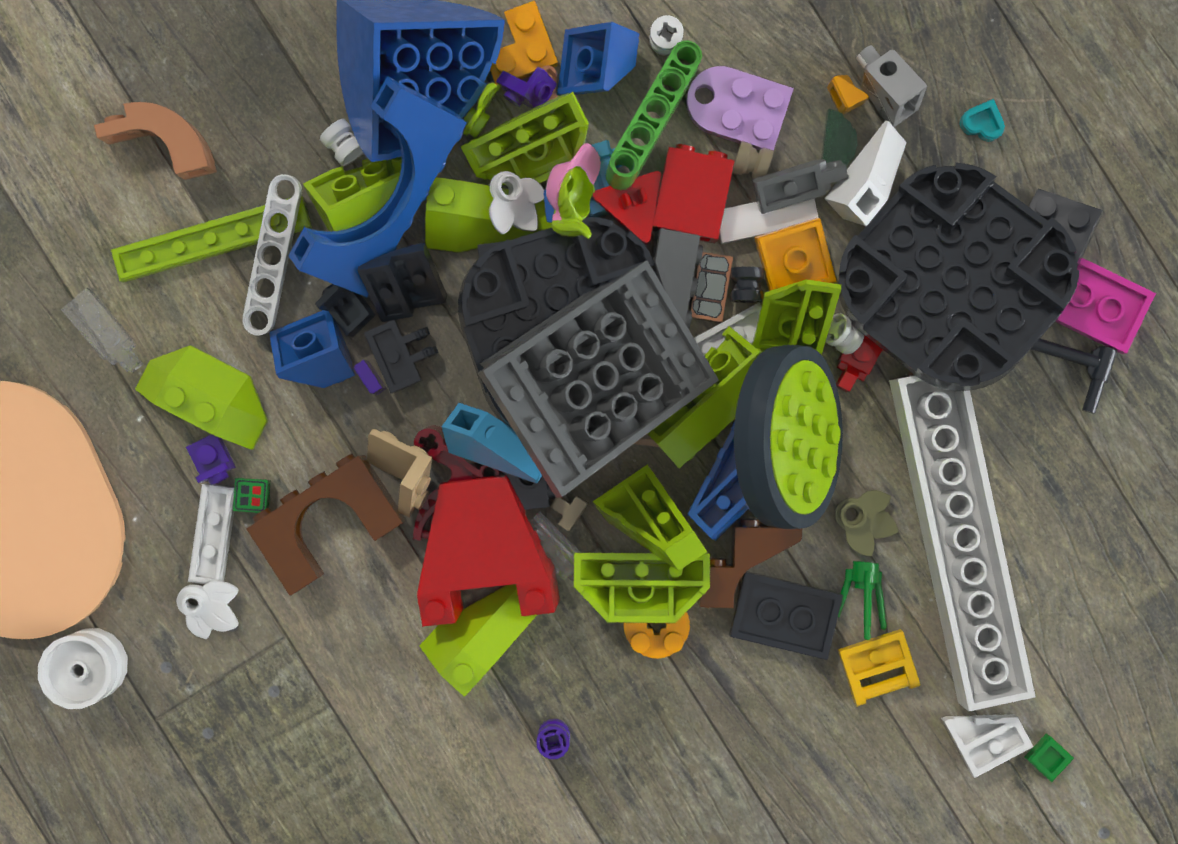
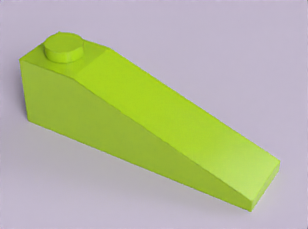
M516 584L505 585L463 609L456 623L438 625L419 647L437 672L465 697L537 615L521 616Z

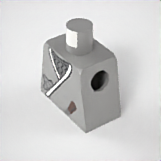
M870 45L858 54L856 60L864 68L861 82L862 89L886 121H889L895 127L919 110L927 85L895 50H889L880 56L875 48Z

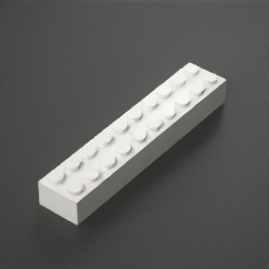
M915 375L889 380L958 703L968 711H974L1035 698L970 391H952L938 388Z

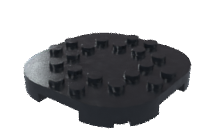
M955 163V166L937 168L936 165H932L917 171L899 185L898 192L858 236L854 235L850 240L841 259L838 284L841 285L839 295L841 305L852 324L862 334L921 380L938 388L952 391H970L984 388L996 383L1009 374L1063 313L1074 295L1079 279V270L1077 269L1075 256L1077 250L1070 235L1063 226L1053 217L1047 221L995 182L997 176L980 167L965 163Z
M586 217L582 222L591 231L590 239L584 236H563L556 233L553 228H548L513 240L508 239L493 246L481 255L468 270L462 282L458 298V315L461 329L485 399L496 417L509 427L511 425L478 375V372L484 369L480 363L583 294L615 281L644 261H648L651 267L655 266L648 249L632 231L628 232L620 226L613 224L614 221L608 219Z

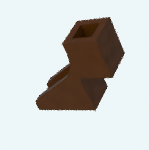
M740 519V525H732L731 564H726V559L710 558V588L698 600L699 606L704 608H734L736 587L743 574L752 567L799 543L802 539L803 528L781 529L760 525L758 519Z

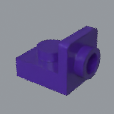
M211 434L186 447L199 473L195 477L198 483L209 481L211 486L229 478L227 472L236 468L222 438Z

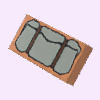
M703 252L701 262L697 265V289L694 298H692L690 308L692 318L722 323L733 257Z

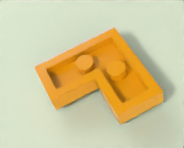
M535 0L505 11L504 15L515 43L500 48L496 64L492 63L490 72L495 84H498L496 81L503 70L519 79L530 77L537 67L542 68L549 65L554 68L558 66L557 58Z

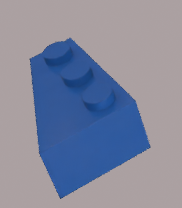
M735 421L709 475L706 476L688 512V515L715 541L749 509L740 488L735 464Z

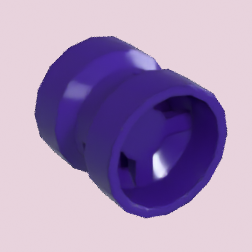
M549 719L543 722L539 728L536 740L539 753L548 759H558L565 755L570 745V730L567 724L559 719Z

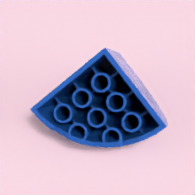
M337 0V57L343 99L354 136L361 150L371 162L402 156L400 142L394 128L370 107L386 77L388 76L440 103L463 118L487 84L484 81L492 63L496 64L503 39L505 19L478 8L439 0Z

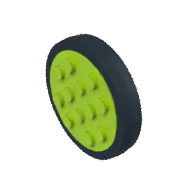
M800 345L776 346L764 350L757 356L750 366L740 390L734 425V453L737 476L746 504L761 523L781 529L807 528L816 523L824 514L836 487L843 441L840 399L831 369L817 350Z

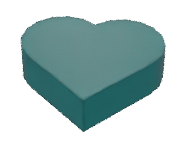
M994 99L969 109L960 118V128L967 135H978L981 140L986 142L995 141L1002 136L1005 129L1004 121Z

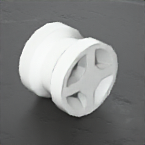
M670 15L657 18L650 29V45L657 54L662 56H669L674 46L681 42L683 38L681 22Z
M842 313L834 314L825 343L835 346L839 352L845 355L855 352L863 342L864 334L852 324L849 317Z

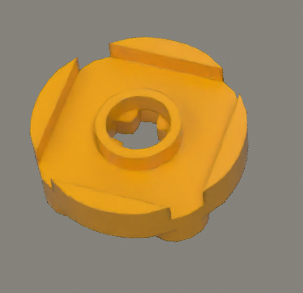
M687 612L676 623H666V627L661 628L660 633H654L652 628H647V623H623L626 639L631 644L633 650L643 656L656 659L665 658L680 651L688 638L690 630V620Z

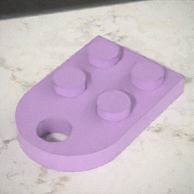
M711 67L697 75L691 83L686 100L687 111L693 123L706 133L739 144L741 141L751 143L753 148L758 150L762 148L774 150L794 88L730 67ZM699 88H708L713 93V100L708 104H701L696 100L695 92Z

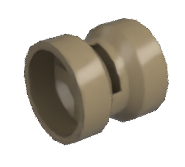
M741 141L732 173L741 176L752 172L751 176L753 179L767 175L774 150L762 148L759 152H756L757 149L753 148L751 143Z

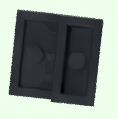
M425 242L391 251L358 266L357 271L381 322L413 317L415 308L446 303V290Z

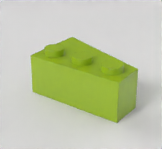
M648 464L593 501V504L609 524L678 571L707 552Z

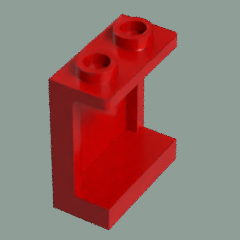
M676 144L675 148L669 147L652 231H658L662 228L699 235L700 241L715 244L719 238L735 160L727 159V154L718 151H708V155L697 153L694 147L685 144Z

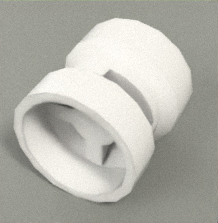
M345 119L337 120L331 124L320 136V141L325 147L335 152V159L341 166L350 164L363 153L352 133L350 124Z

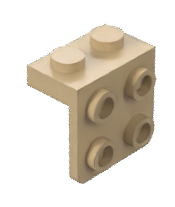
M372 429L368 435L367 461L402 480L398 512L410 518L414 509L420 510L428 497L429 492L426 489L431 480L432 457L428 456L420 447H410L398 441L390 432H380Z

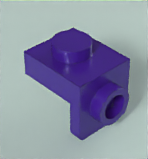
M540 67L535 69L527 82L504 70L496 81L504 89L505 93L503 96L510 103L517 107L524 104L532 109L548 101L557 85L549 74Z

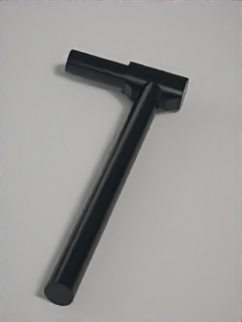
M1040 338L1031 350L1087 366L1086 372L1091 382L1082 411L1095 414L1104 384L1108 383L1117 350L1099 346L1091 351L1090 354Z

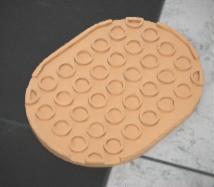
M0 381V637L11 639L41 638L64 631L80 623L102 604L101 602L107 596L112 586L115 585L123 564L122 555L124 541L126 540L125 524L118 500L91 439L73 412L67 406L62 405L58 400L48 395L47 392L22 383Z

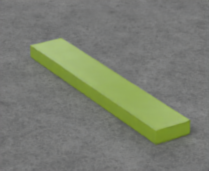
M301 196L294 233L302 231L304 227L312 228L303 196ZM265 205L111 249L119 281L124 283L258 244ZM281 213L274 214L270 219L271 228L278 233L285 231L288 226L287 217Z

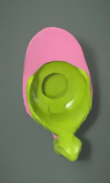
M584 143L571 161L555 165L548 177L546 196L554 209L552 228L556 233L563 236H584L590 239L592 235L589 227L582 220L590 213V199L595 191L594 183L599 174L601 162L598 152L589 143Z

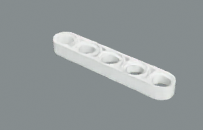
M281 174L276 176L271 181L268 189L243 313L244 328L253 335H263L270 332L277 318L289 259L288 255L290 254L302 196L300 182L291 175ZM283 180L291 181L295 187L294 195L288 200L280 198L277 194V186ZM276 213L284 214L288 220L287 229L281 233L274 231L270 225V219ZM269 246H275L281 252V260L276 265H270L264 260L263 253ZM263 278L271 280L275 286V291L270 297H263L257 291V284ZM255 311H262L267 315L268 324L262 330L254 328L250 322V317Z

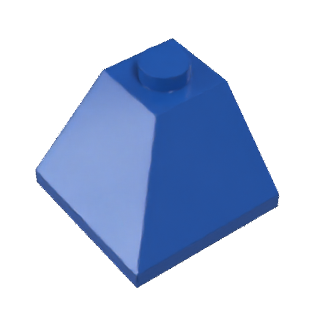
M614 22L565 29L557 95L561 96L574 92V95L609 91L636 67L640 33Z
M322 310L269 332L275 371L279 379L326 388L355 376L350 353L339 326L329 311Z

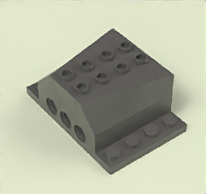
M648 261L640 263L615 281L583 294L480 363L484 369L478 372V375L556 498L566 495L719 380Z

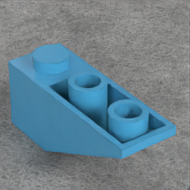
M458 403L442 425L449 453L536 484L542 477V474L514 430L490 413Z

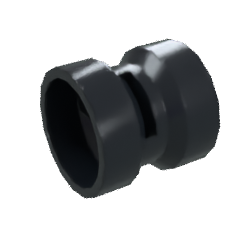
M731 268V279L737 282V284L734 285V289L730 292V302H763L764 291L758 282L764 279V268Z

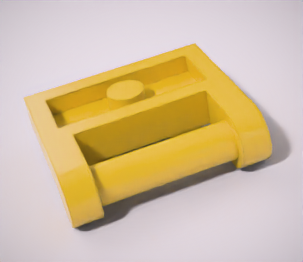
M901 629L837 649L856 707L866 704L868 699L905 687L913 689L920 686L908 644ZM899 667L903 668V674L864 687L861 686L860 680Z

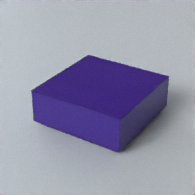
M362 360L354 366V370L370 394L378 395L387 389L370 361Z

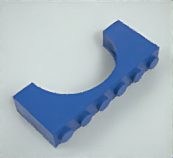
M388 76L370 107L383 120L391 124L400 142L402 165L400 177L393 194L375 215L355 227L330 232L304 227L288 255L299 271L368 297L369 294L357 271L358 266L397 249V244L404 232L410 228L413 216L421 202L427 198L437 174L445 167L449 153L453 146L461 139L463 129L467 124L453 110Z

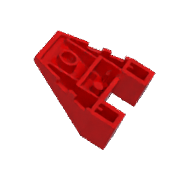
M507 475L440 483L417 591L422 627L456 623L463 611L460 590L516 584L521 616L555 613L560 601L555 566L551 559L547 557L536 530H533L525 515L526 511Z

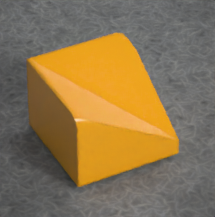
M848 75L833 77L827 86L839 113L842 115L863 105L869 98L865 92L854 86Z

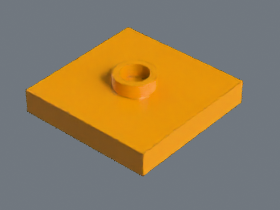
M820 218L810 219L754 237L769 291L806 279L827 283L837 282Z

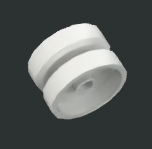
M85 628L53 641L43 651L38 663V681L43 693L54 704L66 709H83L111 695L123 683L127 673V654L122 643L113 634L100 628Z

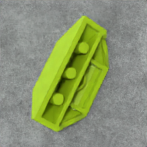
M574 92L551 99L500 124L462 145L461 149L475 176L478 178L492 180L496 174L508 171L514 173L520 179L532 178L541 183L548 180L550 172L555 165L569 162L573 159L585 143L589 123Z
M806 279L765 292L752 345L761 353L768 348L776 346H808L817 350L822 355L841 292V285Z
M191 345L150 360L135 388L136 391L154 405L214 436L251 450L254 449L268 422L252 377Z
M574 553V588L607 623H676L710 588V554H703L678 571L653 553Z

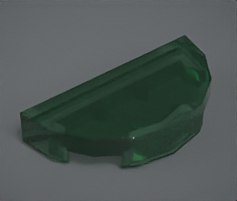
M828 108L821 159H825L826 163L841 160L847 166L854 158L858 146L857 132L855 128L853 129L850 121L844 117V114Z

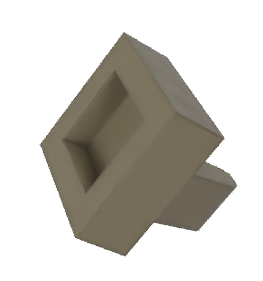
M576 496L572 503L563 497L555 498L550 507L563 515L558 525L569 532L572 531L588 507L589 502L580 496Z

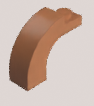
M147 102L125 103L123 105L126 117L124 115H113L106 117L104 123L94 125L97 138L109 145L144 136L161 138L170 152L175 174L184 180L217 172L212 152L201 133L191 123L166 107Z

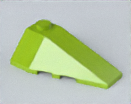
M402 156L375 162L365 159L362 160V167L345 171L343 166L303 183L308 196L329 232L355 227L370 219L386 204L397 186L401 172Z
M436 177L427 196L425 243L428 249L461 253L477 249L479 244L503 242L508 239L513 240L552 228V223L546 220L543 199L534 204L538 221L537 230L524 231L512 225L507 233L500 234L493 226L489 215V207L493 200L490 186ZM502 188L504 194L508 195L509 189Z

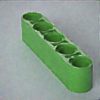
M684 40L674 46L612 153L605 176L608 184L614 189L625 190L634 183L693 80L702 59V51L695 42ZM678 59H684L688 61L690 65L682 64ZM663 85H669L673 87L675 91H667L663 87ZM647 112H655L660 118H652ZM631 139H641L645 145L638 146ZM615 166H626L630 172L621 173Z

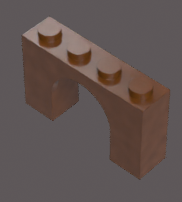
M351 453L336 463L337 470L328 476L325 471L316 475L308 481L310 485L308 489L302 493H299L297 489L280 499L283 504L274 511H271L269 507L252 517L255 523L246 528L289 596L324 575V572L307 548L302 536L304 515L316 501L322 498H334L348 504L355 511L374 541L407 521L404 515L398 512L397 504L371 464L367 461L365 455L355 457Z

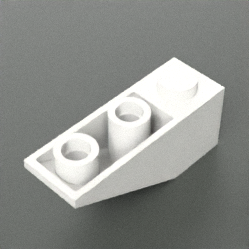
M885 120L847 169L848 178L838 181L824 198L845 220L867 226L888 199L906 145V141L889 121Z

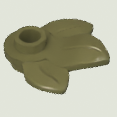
M878 490L866 491L858 499L846 498L842 500L835 509L836 522L841 528L845 529L847 544L862 555L872 556L875 545L874 538H886L897 534L899 531L894 519L889 513L884 511L891 499V496ZM849 508L856 510V517L853 520L846 518V511Z

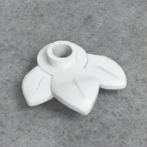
M508 171L496 174L490 183V193L493 200L489 207L490 219L495 229L500 234L507 233L512 225L524 231L537 230L538 221L534 204L544 199L543 187L532 178L520 179L517 175ZM502 184H505L508 187V195L504 194V192L502 191Z
M212 580L204 586L188 585L182 588L177 596L176 603L178 609L186 615V625L197 637L207 639L212 629L224 632L236 628L239 624L235 614L227 605L237 595L239 589L228 582ZM193 598L197 600L198 606L191 605L188 599Z

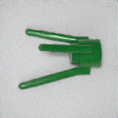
M853 561V568L845 570V581L840 592L843 598L838 618L841 615L852 581H855L854 588L864 589V639L870 640L872 590L874 589L880 628L882 630L887 628L882 590V572L879 571V563Z

